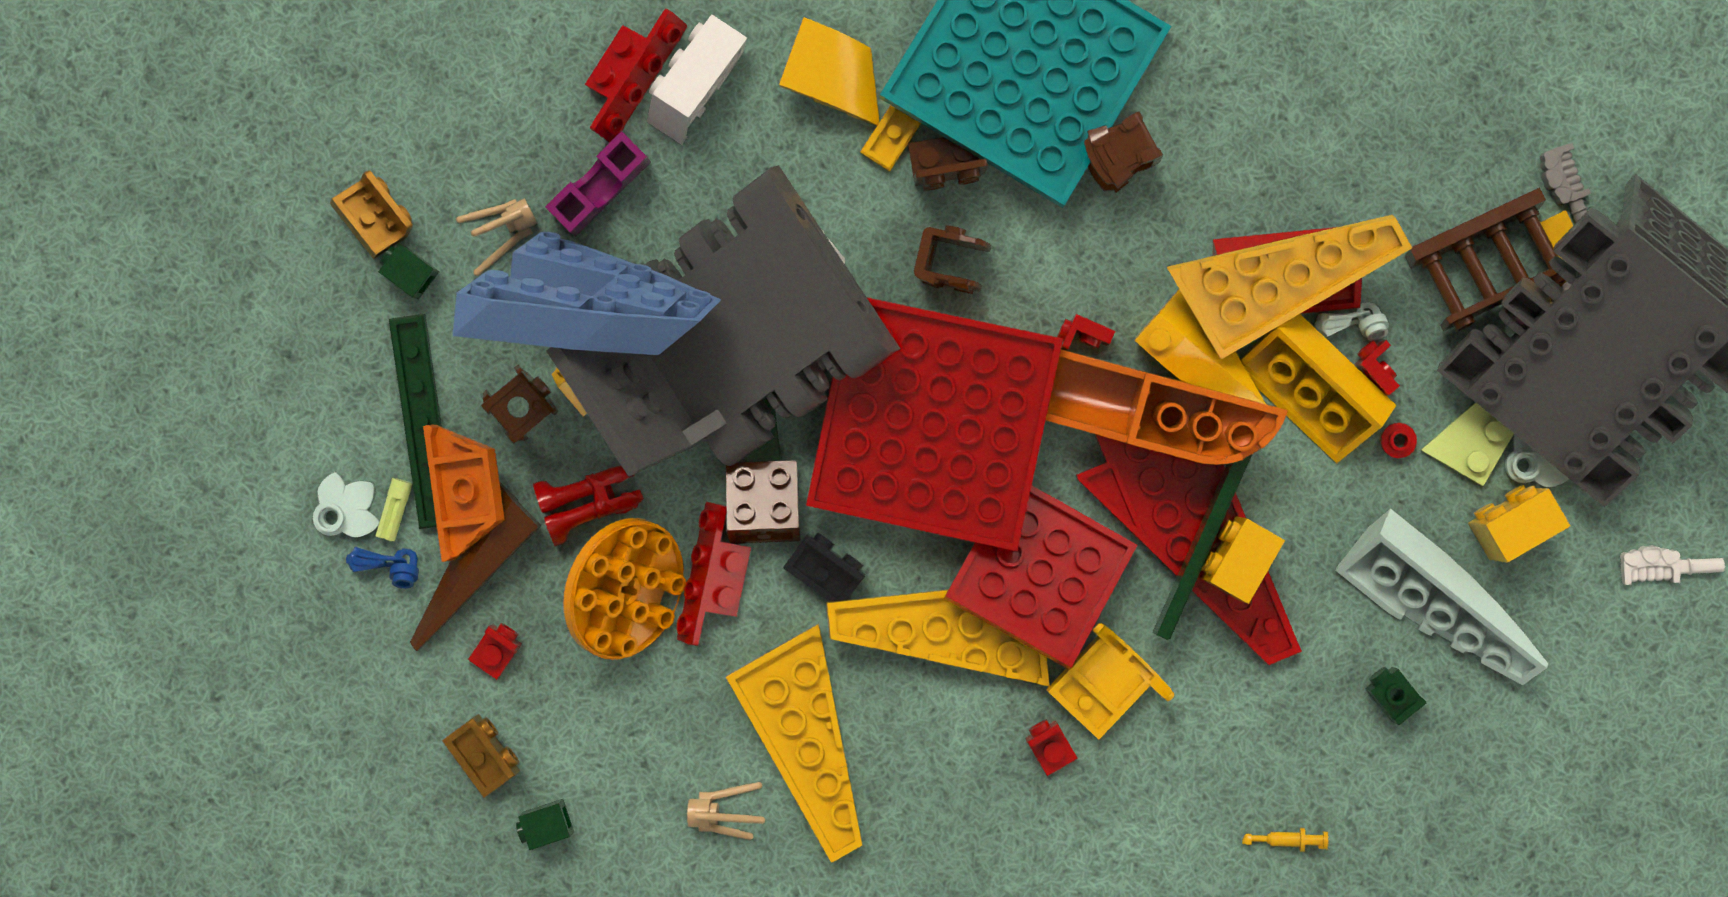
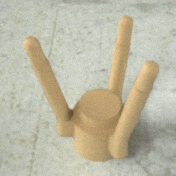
M525 198L518 202L516 199H513L505 204L475 211L456 218L458 223H463L501 213L502 217L472 230L471 235L473 237L506 224L510 233L518 231L474 270L475 276H479L520 240L533 234L530 227L538 223Z
M762 783L745 784L715 792H699V799H689L688 827H699V831L715 832L736 838L753 839L752 833L716 824H718V821L763 824L765 822L764 817L719 813V804L712 803V800L761 789Z

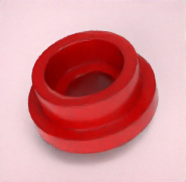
M1393 423L1383 430L1380 444L1388 456L1404 458L1409 456L1416 448L1417 437L1409 425ZM1397 434H1402L1405 438V443L1402 447H1397L1394 444V437Z

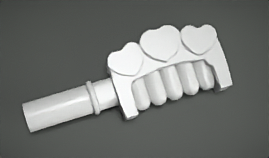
M1653 545L1641 546L1638 550L1632 549L1620 555L1621 577L1624 585H1632V582L1637 580L1644 582L1647 579L1651 582L1654 579L1661 581L1663 578L1666 581L1670 580L1673 583H1680L1681 574L1724 572L1725 569L1723 558H1688L1687 560H1680V553L1678 551Z

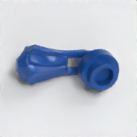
M354 547L351 553L347 554L346 563L353 572L390 567L389 578L392 580V585L403 589L413 587L414 582L418 580V558L416 552L411 549L403 548L398 550L394 556H385ZM405 554L409 555L410 564L407 563L406 559L401 557Z

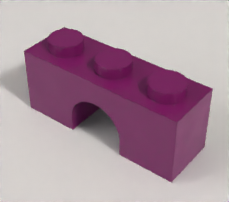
M622 131L596 156L597 161L583 177L574 183H568L545 206L575 237L651 163L648 157Z

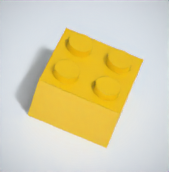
M1524 485L1505 494L1507 501L1494 506L1493 503H1490L1474 512L1476 519L1468 523L1488 559L1506 563L1570 527L1568 520L1549 488H1535V486L1525 488Z
M1235 517L1233 522L1227 520L1218 535V539L1222 541L1215 553L1209 551L1201 569L1204 572L1200 579L1233 598L1249 604L1285 540L1247 518Z

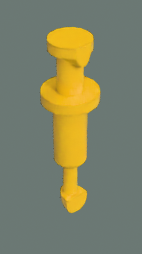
M1300 828L1299 832H1270L1267 836L1248 833L1244 835L1242 843L1252 845V842H1267L1270 846L1299 847L1300 852H1305V845L1318 846L1319 849L1328 850V832L1323 831L1322 835H1306L1305 828Z

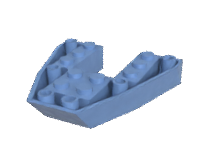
M540 232L513 252L510 277L504 271L488 270L457 292L453 336L571 350L659 355L699 323L721 299L662 273L653 271L649 266L634 264L573 241L560 239L561 236L557 233Z

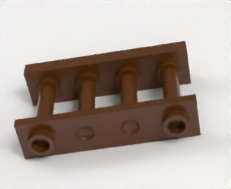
M1540 187L1419 243L1406 253L1405 258L1410 269L1419 265L1423 269H1428L1451 313L1440 325L1443 332L1452 327L1457 332L1471 326L1476 322L1474 317L1502 305L1503 298L1514 287L1512 286L1500 293L1496 292L1472 247L1475 245L1473 240L1483 235H1486L1487 239L1492 238L1515 283L1517 284L1522 278H1528L1534 282V277L1529 278L1505 233L1507 230L1506 225L1517 219L1520 224L1524 223L1549 269L1542 273L1549 276L1558 285L1566 281L1552 269L1549 263L1554 256L1558 255L1553 252L1554 247L1537 217L1540 214L1538 210L1546 201ZM1451 250H1454L1455 254H1460L1484 299L1467 308H1464L1440 263L1443 259L1441 255Z

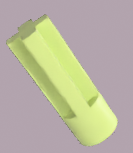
M392 478L376 537L389 541L396 540L413 483Z

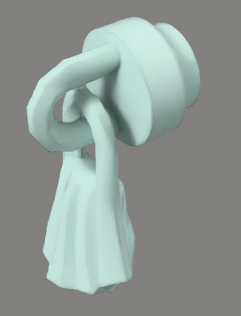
M1366 302L1361 303L1360 308H1357V312L1317 314L1314 327L1326 338L1350 325L1359 324L1362 336L1367 337L1369 341H1376L1388 334L1387 328L1389 323L1379 307L1374 303ZM1370 308L1373 314L1370 311H1364V309Z

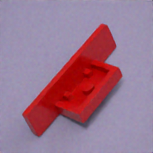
M665 9L647 37L622 25L585 83L588 88L607 99L592 122L590 129L609 143L623 131L627 121L642 101L648 88L687 29V24L672 11Z
M712 502L705 503L704 510H702L699 516L700 531L697 544L691 553L692 568L690 578L684 587L685 601L683 611L676 625L677 640L693 646H698L705 612L737 617L751 551L749 546L721 541L727 506Z

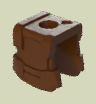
M1140 111L1130 115L1119 125L1107 128L1105 125L1088 130V138L1084 141L1090 160L1088 170L1103 191L1114 190L1117 193L1129 183L1128 180L1134 174L1154 167L1161 162L1163 157L1160 148H1157L1144 124Z
M946 225L945 230L927 227L922 233L914 274L924 284L937 289L939 287L943 288L945 285L953 287L955 291L973 294L974 291L980 292L982 285L976 281L931 272L938 241L990 252L991 244L979 238L965 236L966 230L959 227Z
M519 365L514 367L517 375L495 394L491 395L487 389L484 391V403L481 405L488 415L492 414L507 431L505 435L512 443L529 439L525 435L550 413L556 415L558 412L548 396L551 393L548 386L538 376L533 378ZM523 397L527 400L529 410L526 415L515 417L510 414L508 403L512 398Z

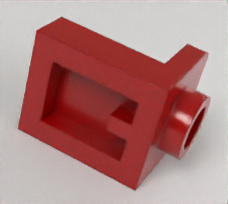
M1075 314L1071 321L1068 319L1064 320L1057 337L1063 338L1061 346L1063 350L1069 349L1075 333L1081 334L1079 341L1099 349L1101 344L1107 346L1111 343L1116 331Z
M1372 340L1357 353L1361 359L1354 365L1386 396H1389L1400 386L1394 380L1397 375L1386 362L1381 361L1379 363L1376 359L1391 344L1387 340L1380 341L1377 344Z
M500 623L498 627L494 624L489 625L485 630V635L468 660L496 680L499 679L522 645L521 642L516 640L519 634L503 623Z
M1047 719L1029 729L1031 735L1025 739L1047 776L1078 759L1056 720L1049 724Z

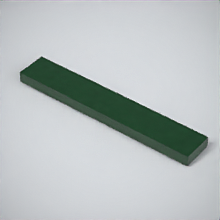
M418 314L389 319L419 529L437 527L423 426L438 425L442 427L426 315Z
M1252 455L1244 458V460L1226 465L1152 633L1166 640L1171 639Z

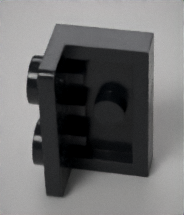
M819 532L814 537L808 533L783 569L829 602L848 600L866 575L860 571L864 565L848 553L843 558L831 550L835 544Z

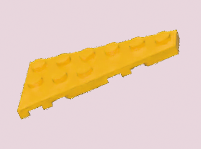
M1388 215L1168 266L1167 269L1220 359H1223L1412 249V246L1396 217Z
M949 589L826 602L830 639L1050 687L1046 656L945 600L944 597Z
M818 623L727 675L726 679L832 863L861 847L862 839Z

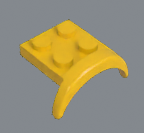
M1098 623L1092 629L1097 636L1077 656L1072 668L1069 670L1066 668L1050 687L1046 689L1098 740L1150 686L1166 701H1170L1174 697V692L1165 681L1128 644L1103 623Z

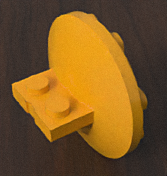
M628 518L613 522L598 531L593 537L591 536V539L581 549L570 569L563 601L567 628L580 647L604 659H623L631 657L647 648L665 629L673 624L674 613L681 593L684 591L686 579L684 577L682 555L672 535L663 527L648 520ZM665 591L675 596L678 595L674 610L660 605Z

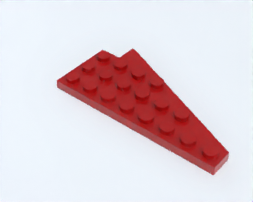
M1094 434L1105 463L1076 474L1077 480L1177 576L1225 470L1224 464L1199 463ZM1236 492L1211 546L1210 551L1214 553L1222 541L1218 539V535L1226 521L1230 520L1233 522L1235 517L1246 518ZM1200 571L1192 592L1266 664L1271 665L1302 652L1269 571H1267L1249 604L1233 598L1200 579L1204 572Z

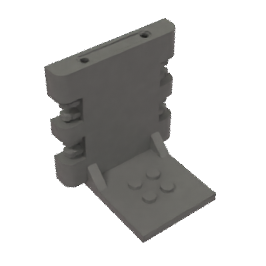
M779 165L770 167L733 196L734 206L727 210V217L738 234L736 237L733 236L721 220L716 218L713 222L710 219L700 221L679 238L680 247L675 250L674 256L685 276L682 277L673 263L665 258L660 262L655 259L644 264L653 271L662 273L721 299L699 323L661 354L648 355L585 351L554 347L546 350L629 477L704 442H707L715 456L723 464L732 466L774 438L770 430L775 427L776 421L765 403L766 399L776 410L775 412L785 419L792 414L796 417H802L828 400L824 392L829 389V381L819 366V361L823 362L830 374L837 380H842L846 377V374L851 378H858L900 349Z
M1637 174L1625 186L1622 214L1617 224L1600 211L1590 208L1554 245L1553 252L1558 256H1554L1549 263L1552 269L1566 280L1562 286H1559L1549 276L1537 273L1533 278L1534 282L1528 278H1522L1505 295L1502 301V305L1505 308L1498 314L1503 323L1516 332L1512 337H1509L1493 324H1488L1483 329L1484 333L1477 329H1472L1439 363L1437 369L1440 374L1604 507L1639 476L1640 465L1636 458H1641L1646 452L1643 446L1630 435L1634 430L1652 443H1657L1664 436L1673 444L1693 426V416L1689 409H1693L1698 402L1696 397L1682 386L1687 380L1705 393H1710L1715 388L1713 382L1728 393V248Z

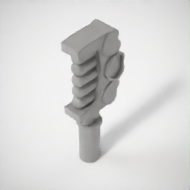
M1571 143L1546 151L1540 155V160L1542 161L1541 169L1544 170L1541 179L1544 182V187L1547 190H1552L1550 194L1555 199L1557 205L1569 203L1572 211L1571 215H1573L1575 223H1577L1587 212V207H1585L1582 198L1591 193L1589 188L1583 190L1584 185L1580 183L1581 177L1577 175L1578 169L1574 167L1575 161L1571 159L1572 153L1569 152L1574 149Z

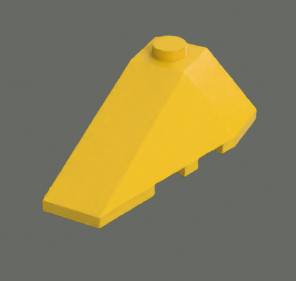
M1180 289L1177 290L1136 336L1134 341L1182 382L1266 404L1236 351L1220 359Z

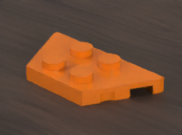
M438 425L423 426L441 560L442 562L452 561L505 520L496 453L494 448Z

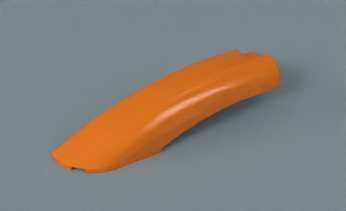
M1061 349L1046 421L1187 460L1219 465L1244 460V458L1263 449L1280 430L1288 410Z

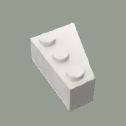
M712 14L704 25L699 22L688 38L691 43L685 51L681 48L677 50L669 63L670 71L665 77L659 75L649 90L652 98L647 122L681 145L688 137L686 136L688 127L696 116L699 118L706 110L704 105L715 90H719L743 54L747 37Z

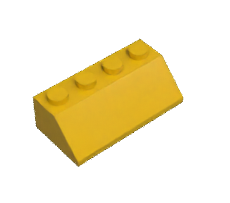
M1301 314L1264 334L1240 359L1256 387L1278 408L1288 410L1286 416L1336 463L1340 462L1378 431L1396 407V404Z

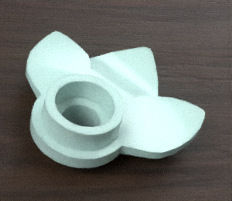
M1514 434L1513 451L1508 455L1505 463L1506 472L1512 480L1518 483L1535 481L1543 487H1554L1569 480L1566 475ZM1521 459H1526L1529 463V468L1525 472H1521L1517 466Z
M336 472L330 474L321 482L317 491L320 504L313 513V522L319 532L328 536L338 535L343 532L351 537H361L371 533L378 527L380 522L378 518L367 511L374 498L375 487L373 483L357 481L345 486L344 481ZM329 511H334L338 516L337 522L333 525L326 521V515Z

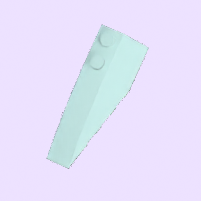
M1389 509L1366 529L1335 570L1390 615L1400 620L1405 615L1420 625L1418 630L1430 636L1433 633L1438 634L1452 642L1450 647L1461 653L1466 651L1481 657L1482 664L1521 685H1524L1547 669L1548 663L1536 647L1479 583L1443 550L1392 509Z

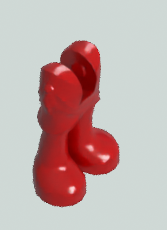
M621 465L595 474L585 475V480L565 486L553 487L547 481L533 483L542 513L593 495V502L544 517L546 527L555 547L565 543L569 531L578 525L596 518L601 519L612 513H627L632 509H636L639 503L644 500L640 489L622 493L621 496L615 498L611 484L616 482L618 484L630 478Z

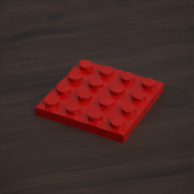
M1031 486L1018 551L975 542L944 599L1069 670L1072 668L1138 545L1038 488Z

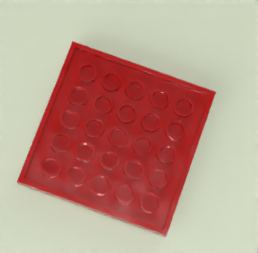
M867 297L900 349L858 378H851L847 374L842 380L832 377L806 506L1018 551L1063 338Z

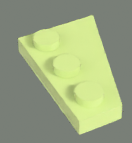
M1475 402L1423 447L1421 451L1478 485L1484 486L1514 433Z

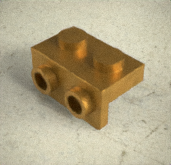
M370 170L363 173L359 182L333 197L330 202L333 209L373 259L407 238L413 227L411 223L412 218L407 209L402 205H397L390 196V190L384 180L380 177H375Z
M477 714L443 739L442 742L483 798H485L514 777L520 770L517 767L519 760L512 749L508 746L503 748L495 737L498 735V731L494 724L487 717L482 719Z

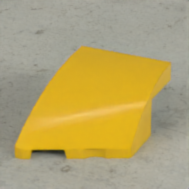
M803 17L779 87L812 98L814 102L847 113L848 116L877 126L879 124V113L871 48L837 30Z

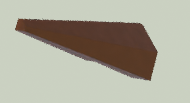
M501 482L500 489L505 520L458 558L450 561L410 641L416 651L420 650L542 526Z

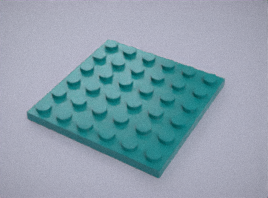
M937 0L881 91L879 99L979 159H987L989 165L1063 208L1090 164L1084 141L1088 138L1087 131L1105 125L1107 128L1112 127L1172 26L1129 0Z

